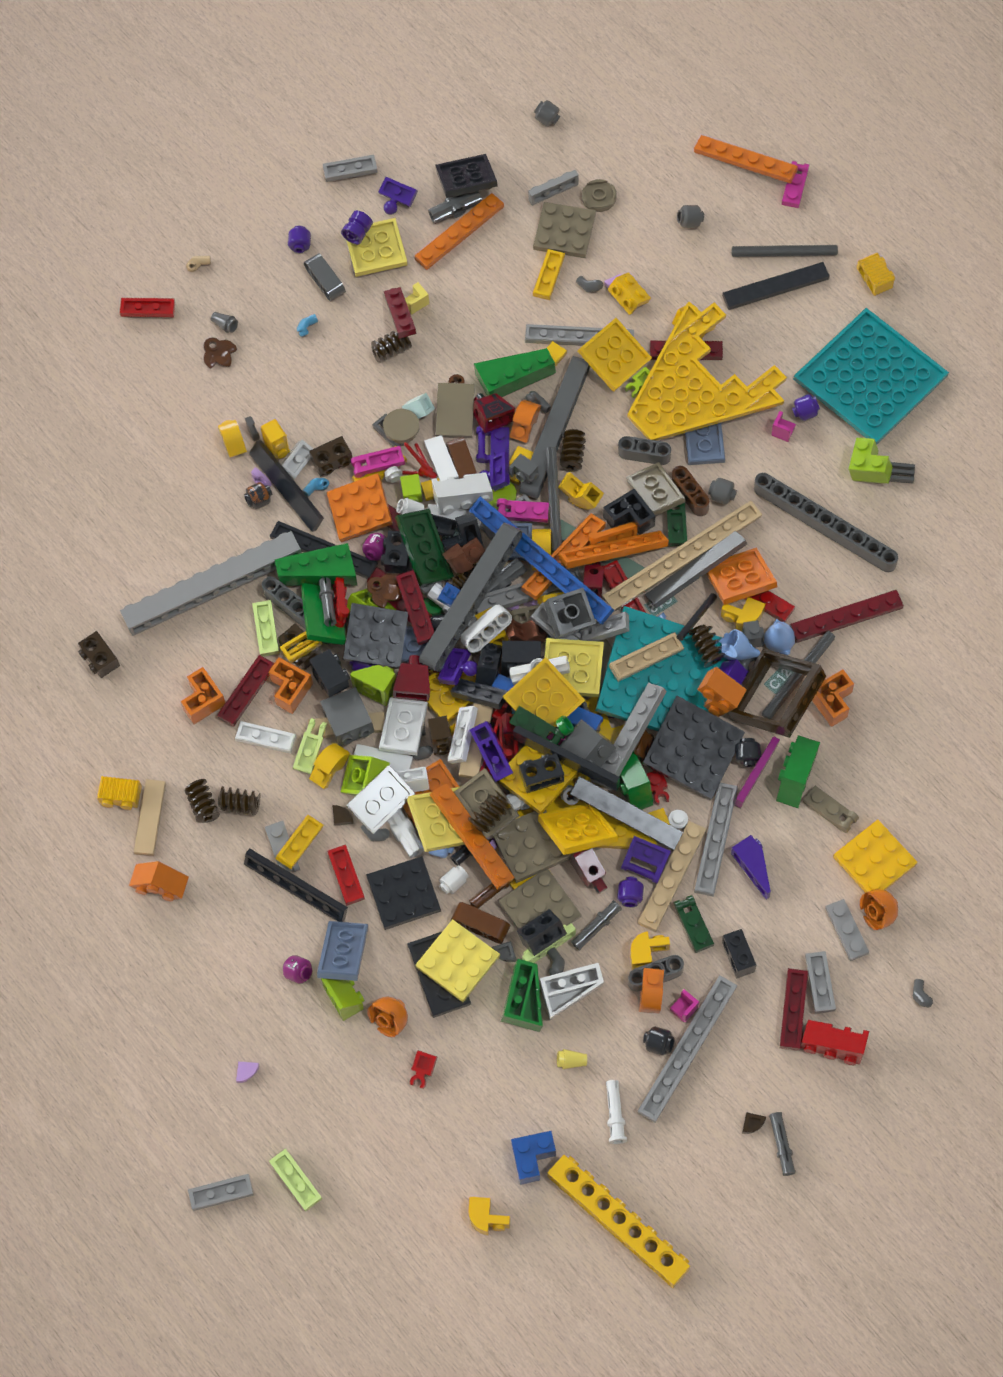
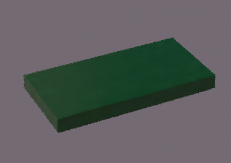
M430 509L397 515L395 519L419 586L451 580L454 576L449 563L443 556L445 550Z

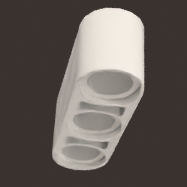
M494 605L462 633V644L470 652L480 651L511 623V614L502 605Z

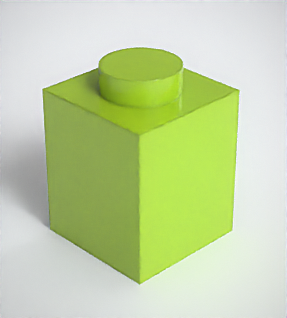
M419 475L401 476L403 499L408 498L417 502H423Z

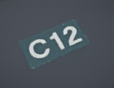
M673 596L658 608H655L650 602L644 604V606L651 615L655 616L678 601Z
M779 668L764 685L777 694L794 672Z

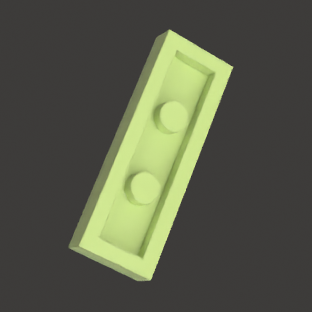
M271 600L252 603L260 655L264 657L279 654Z
M572 923L567 926L563 925L567 932L565 936L535 956L527 949L523 953L522 960L536 963L546 956L550 949L558 948L576 935V928Z
M286 1149L269 1160L272 1167L305 1212L322 1200L320 1194Z

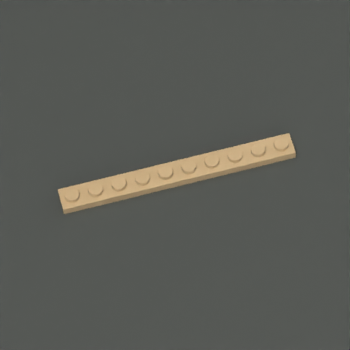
M749 501L605 593L602 599L614 609L613 612L617 611L685 567L734 531L739 532L761 518L762 513L752 501Z

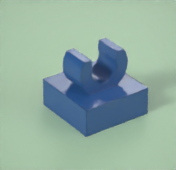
M447 582L437 600L451 607L461 590Z

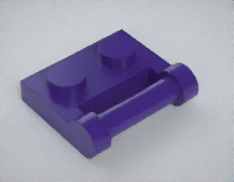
M480 426L476 428V434L478 435L477 463H490V457L503 451L509 454V427H500L484 433ZM485 436H491V455L485 454Z
M634 836L621 869L637 873L657 884L671 851ZM634 857L657 867L656 872L631 863V858Z

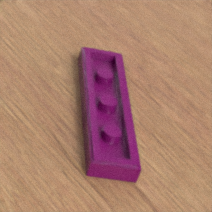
M772 737L734 803L736 807L741 809L778 747L780 739L777 737Z

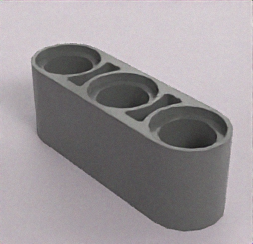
M320 253L304 261L307 272L329 301L346 292L344 285Z
M624 436L618 442V454L625 460L651 464L659 462L661 465H666L671 460V446L662 441Z
M671 955L635 968L629 973L628 986L636 992L642 990V982L637 984L632 979L640 977L643 980L644 968L664 970L663 983L678 978L683 973L684 960L679 955ZM677 963L680 968L673 970L670 968V964Z

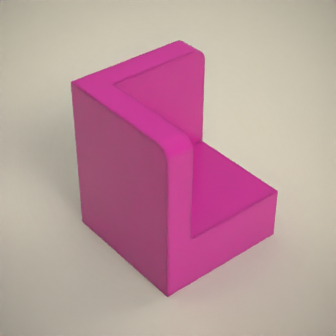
M779 411L772 426L771 436L789 442L796 424L782 419L783 412Z
M683 989L679 999L670 1007V1011L686 1023L697 1011L699 1001Z

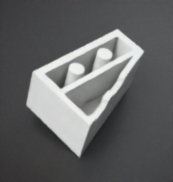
M486 473L464 475L462 479H454L451 476L447 477V480L437 481V478L431 479L433 495L440 515H448L460 509H469L480 496L488 503L493 500V492Z
M599 963L540 978L539 983L549 1019H553L603 985L604 981Z

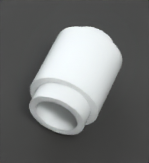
M408 498L400 499L396 506V511L399 514L425 509L423 503Z
M458 865L456 868L453 867L439 880L441 883L439 886L446 894H454L467 882L466 879L469 875Z

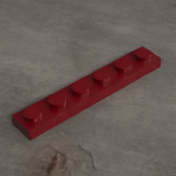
M896 589L791 623L790 627L794 631L796 642L799 643L823 635L827 631L833 632L903 609L904 605Z

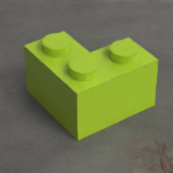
M856 438L848 469L853 481L889 484L893 467L889 456L878 455L879 450L875 439Z

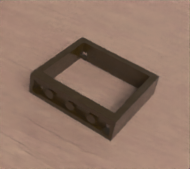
M763 649L741 684L747 689L737 708L729 711L728 714L732 721L790 738L826 678V674L819 664ZM771 666L807 675L779 722L744 712Z

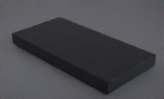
M442 932L407 943L414 965L417 964ZM416 968L433 1018L471 1005L469 996L464 1002L460 1001Z

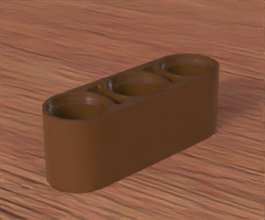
M461 437L446 442L447 450L459 479L464 478V475L477 474L465 438Z
M676 466L673 468L672 481L685 497V503L695 515L705 516L709 511L710 499L686 467Z
M459 902L450 920L452 921L453 919L468 931L498 944L503 943L511 927L507 921L464 902Z

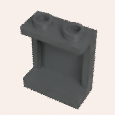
M356 687L320 701L323 713L329 721L338 745H348L357 739L367 737L375 732L370 716Z

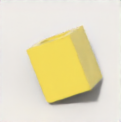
M419 282L412 285L413 294L405 298L411 315L429 304V295Z

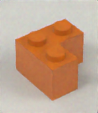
M278 657L268 672L271 682L280 686L274 696L277 706L293 714L313 685L311 674Z
M204 667L187 676L189 685L195 693L181 701L183 710L193 724L217 711L226 703L223 694Z
M715 667L707 672L697 690L707 698L704 707L711 714L720 717L737 708L747 689L718 667Z
M844 669L824 680L812 700L831 727L846 719L850 709L843 698L853 692L854 683Z
M159 861L140 863L135 866L129 886L136 889L135 892L139 894L158 893L162 895L164 900L173 901L174 899H182L189 876Z

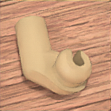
M193 256L187 262L186 268L188 271L194 272L201 265H210L211 257Z

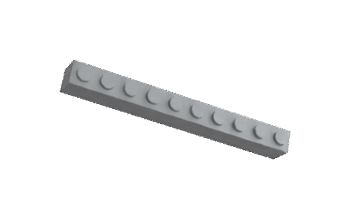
M292 531L282 533L277 538L265 541L256 548L247 549L241 555L230 557L227 561L215 564L204 572H198L187 580L178 581L174 586L163 588L152 596H146L135 604H129L120 612L131 635L134 636L276 570L274 559L302 553Z

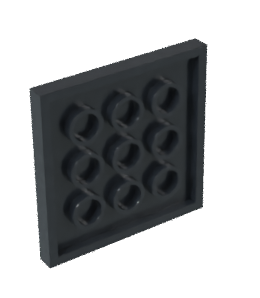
M676 696L642 764L711 800L736 752V744L740 742L745 732L689 701Z

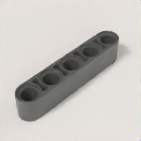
M266 577L262 581L265 597L306 629L302 599L278 579ZM271 586L275 587L273 590H268ZM282 598H289L287 601H281ZM298 608L303 609L301 612H295Z

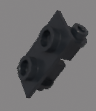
M432 514L438 534L447 538L449 536L453 537L457 525L456 520Z

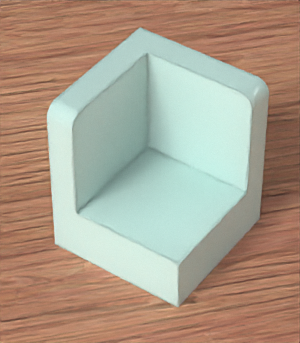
M427 393L409 400L402 406L403 409L410 410L416 414L418 419L428 415L435 409Z

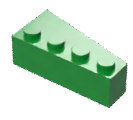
M547 348L474 363L475 375L487 396L496 393L504 397L556 373L555 362Z
M348 543L274 559L279 581L285 586H302V583L319 585V580L324 578L325 584L326 578H329L331 584H334L336 577L344 578V584L358 586Z

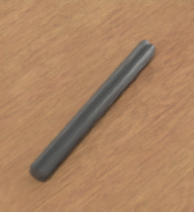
M732 246L731 254L733 257L837 255L838 246Z
M547 447L552 552L554 553L562 544L557 454L555 447Z
M827 631L804 660L816 663L835 640V635ZM794 672L763 710L762 716L771 719L806 675Z

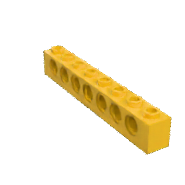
M563 1155L547 1172V1177L671 1288H674L690 1270L689 1260L681 1253L677 1255L672 1250L673 1246L667 1240H660L656 1236L658 1233L651 1226L648 1225L646 1227L640 1222L642 1219L635 1212L632 1211L630 1213L626 1210V1205L617 1197L614 1199L609 1195V1189L603 1184L598 1185L593 1180L594 1176L589 1171L585 1170L583 1172L578 1167L579 1163L573 1157ZM569 1174H576L578 1180L570 1182L567 1180V1176ZM590 1187L594 1193L591 1196H585L582 1193L583 1189ZM601 1201H606L610 1207L607 1210H601L598 1204ZM622 1215L625 1218V1222L617 1224L614 1221V1217ZM632 1229H638L641 1232V1236L633 1238L629 1232ZM648 1243H653L657 1246V1250L648 1252L645 1246ZM664 1257H669L672 1259L673 1264L671 1266H664L661 1260Z

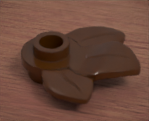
M214 337L206 339L203 345L205 351L204 363L210 369L216 363L230 367L232 362L231 353L237 351L236 345L229 340L219 341ZM213 343L216 347L211 348L209 345Z
M386 574L381 578L373 577L367 583V590L372 594L374 604L380 608L386 607L387 600L397 601L402 599L401 591L397 586L396 575ZM377 583L380 587L375 588L373 584Z
M646 729L634 752L640 757L639 761L642 767L645 766L642 762L654 740L653 734L648 733Z

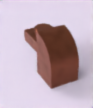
M476 537L463 547H460L457 543L443 553V556L455 573H464L473 568V564L481 559L486 550Z
M512 619L511 623L506 627V635L511 641L546 642V632L532 620L521 624Z

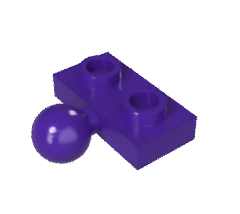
M385 177L378 191L380 195L391 199L384 204V211L389 215L397 212V202L411 207L418 192L416 189L388 177Z
M506 451L490 457V471L482 470L479 472L487 474L491 489L494 491L510 485L509 454Z
M453 648L439 674L438 681L440 683L457 685L463 672L467 676L476 675L478 665L473 661H468L471 655L469 650Z

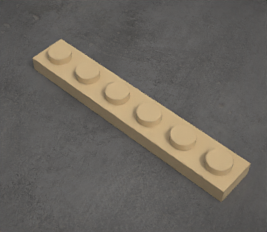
M688 821L638 921L639 925L654 932L657 931L706 833V828Z

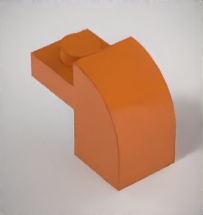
M527 400L520 402L513 417L514 422L510 438L525 443L529 441L533 424L537 423L541 405Z
M643 969L639 1012L660 1013L664 970Z

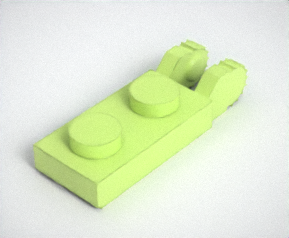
M313 718L310 719L307 731L304 732L293 765V769L310 775L314 769V762L318 757L327 723L322 722L318 736L311 734L316 723V719Z

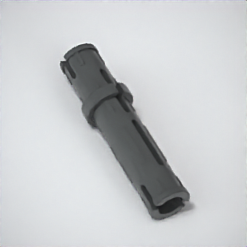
M322 578L319 580V598L323 606L324 624L329 627L330 621L332 627L337 623L333 604L334 592L331 590V580L326 578L325 584V580Z
M613 900L602 912L599 911L597 917L571 941L573 946L580 951L605 925L608 926L611 923L610 920L622 910L621 906Z
M775 1112L770 1114L769 1118L778 1150L776 1154L777 1158H780L783 1176H790L796 1173L792 1160L793 1151L789 1147L782 1112Z

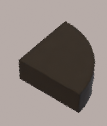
M332 805L334 826L354 824L353 817L346 808Z
M746 1112L742 1134H751L758 1131L764 1125L766 1116Z

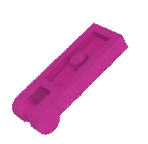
M792 161L791 164L797 165L798 171H801L802 175L795 174L791 184L786 183L781 205L799 208L810 164L804 163L802 165Z
M396 446L353 457L351 464L355 468L353 471L355 477L361 478L365 474L386 470L393 466L405 465L401 447Z
M497 499L496 506L498 511L510 521L548 523V502Z

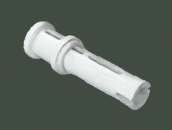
M609 1080L606 1082L609 1108L607 1126L610 1127L611 1137L609 1138V1143L623 1144L627 1142V1137L624 1134V1125L626 1123L621 1114L619 1081Z

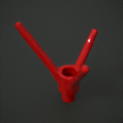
M405 442L404 446L419 462L421 467L418 471H402V474H418L419 476L430 477L431 479L437 478V474L426 461L418 443L414 445L419 456Z

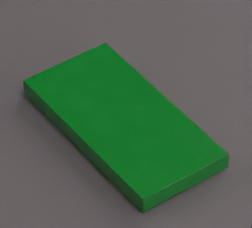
M302 583L301 592L307 640L344 645L346 641L344 627L339 628L335 625L331 627L330 621L329 627L324 624L323 606L319 598L320 585Z

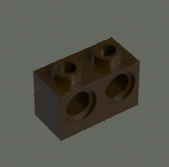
M343 436L309 451L310 459L320 477L329 475L340 467L348 466L353 458L352 452Z
M294 623L278 637L279 648L304 631ZM305 638L304 640L300 641L299 643H297V644H295L294 646H292V647H290L289 649H287V652H288L289 650L293 649L294 647H296V646H297L298 644H300L301 642L306 641L307 638ZM321 648L314 649L307 656L299 658L294 663L298 667L301 665L306 670L311 666L309 660L322 653Z
M98 631L78 642L80 647L78 652L83 660L87 659L90 662L88 666L94 675L98 673L100 678H103L120 667L117 657ZM96 647L94 650L89 651V648ZM106 661V663L99 665V662Z
M447 715L428 719L434 755L448 754L452 740Z

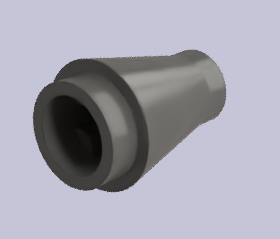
M214 312L211 316V321L227 333H233L238 327V320L234 316Z

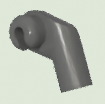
M554 947L547 952L553 961L552 968L549 969L550 975L562 973L565 966L564 959Z

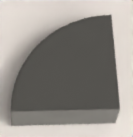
M251 416L245 418L246 426L253 441L259 440L260 436L254 425L253 418Z
M511 941L492 947V949L500 954V960L505 962L517 961Z

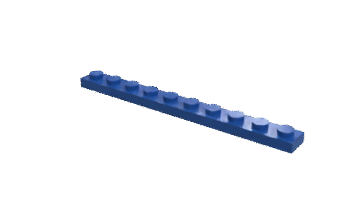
M481 496L469 509V512H473L475 517L495 534L503 523L518 528ZM522 531V537L514 550L564 593L584 588L594 619L603 625L614 609Z

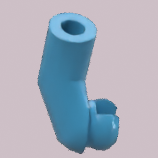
M316 315L308 316L299 322L297 332H299L301 337L309 333L307 330L308 326L318 322Z
M314 478L302 491L309 497L315 490L327 489L330 483L326 478Z

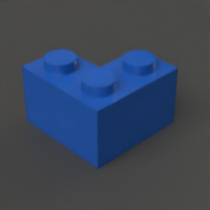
M552 1131L511 1139L520 1185L540 1181L537 1160L556 1156Z

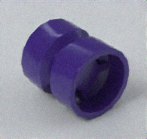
M355 210L348 219V223L341 230V234L350 243L358 245L371 228L373 221L366 213Z

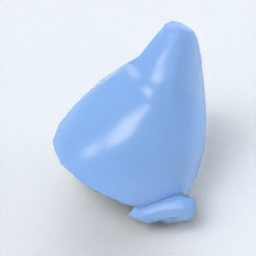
M776 619L773 625L765 632L764 643L771 651L789 655L791 648L795 644L794 631L790 625Z
M737 629L732 630L730 633H725L724 637L719 641L722 644L721 652L725 654L724 658L728 660L737 659L740 661L760 655V651L750 644L745 634Z

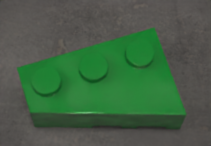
M800 735L797 736L796 742H791L788 751L791 755H786L783 764L786 768L785 770L781 769L778 781H781L776 799L777 802L799 808L820 742Z
M633 751L619 775L620 789L628 803L643 810L653 806L651 785L637 755Z
M517 959L500 1022L540 1032L542 1029L539 976L536 963Z

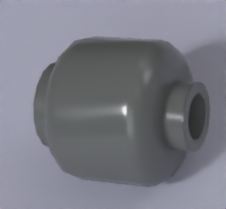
M548 100L541 101L534 111L535 119L545 126L555 125L561 117L558 115L560 109Z
M683 205L677 212V222L683 228H698L701 222L704 221V212L701 211L698 205Z
M717 478L716 481H712L708 494L711 496V500L726 505L730 500L734 501L737 490L734 489V482Z

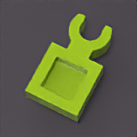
M644 367L632 377L633 382L625 386L626 392L630 389L635 390L632 392V398L637 397L639 390L650 373L647 367Z

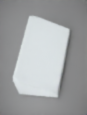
M303 439L296 443L281 463L293 479L296 478L310 460L309 451L313 449Z
M426 767L396 772L414 792L429 789Z

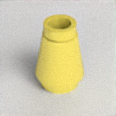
M566 1049L557 1052V1067L569 1069L587 1065V1054Z

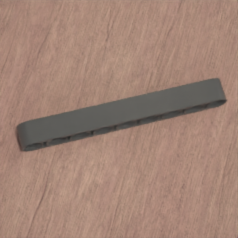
M572 357L531 458V461L538 465L539 477L534 483L531 482L530 485L525 481L522 482L520 494L536 499L540 496L547 478L546 448L555 447L557 453L590 369V365L582 358Z
M767 473L756 475L754 491L757 495L882 571L892 572L895 570L898 562V554L895 550ZM811 511L813 514H807L806 512ZM821 521H828L829 523L824 524ZM853 540H859L861 543H855ZM873 549L876 553H872L869 550ZM886 559H890V560H892L893 562H887V561H885V560H886Z
M503 523L421 653L419 663L427 665L435 671L441 669L522 537V530L507 523Z

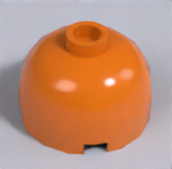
M875 889L861 896L860 909H864L866 916H863V918L872 929H884L895 922L898 916V902L891 893L886 890Z
M389 996L377 999L367 1009L369 1020L372 1024L376 1022L380 1026L377 1030L385 1036L395 1037L407 1025V1010L405 1004L399 999Z

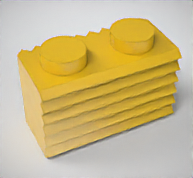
M878 252L858 260L857 270L874 296L893 288L894 273L887 269L885 259L880 257Z
M273 419L262 425L261 433L264 444L276 459L286 457L290 452L287 435L277 420Z
M101 776L97 799L102 806L112 808L113 805L120 806L125 810H131L132 807L138 808L142 785L139 780Z

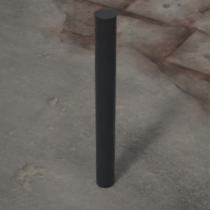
M711 593L678 633L677 639L679 641L684 640L689 631L717 599L716 594Z

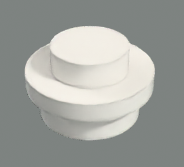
M397 466L388 468L384 472L385 480L391 483L400 480L402 475L401 469H398Z
M674 810L670 813L668 820L672 827L682 829L688 823V816L682 810Z

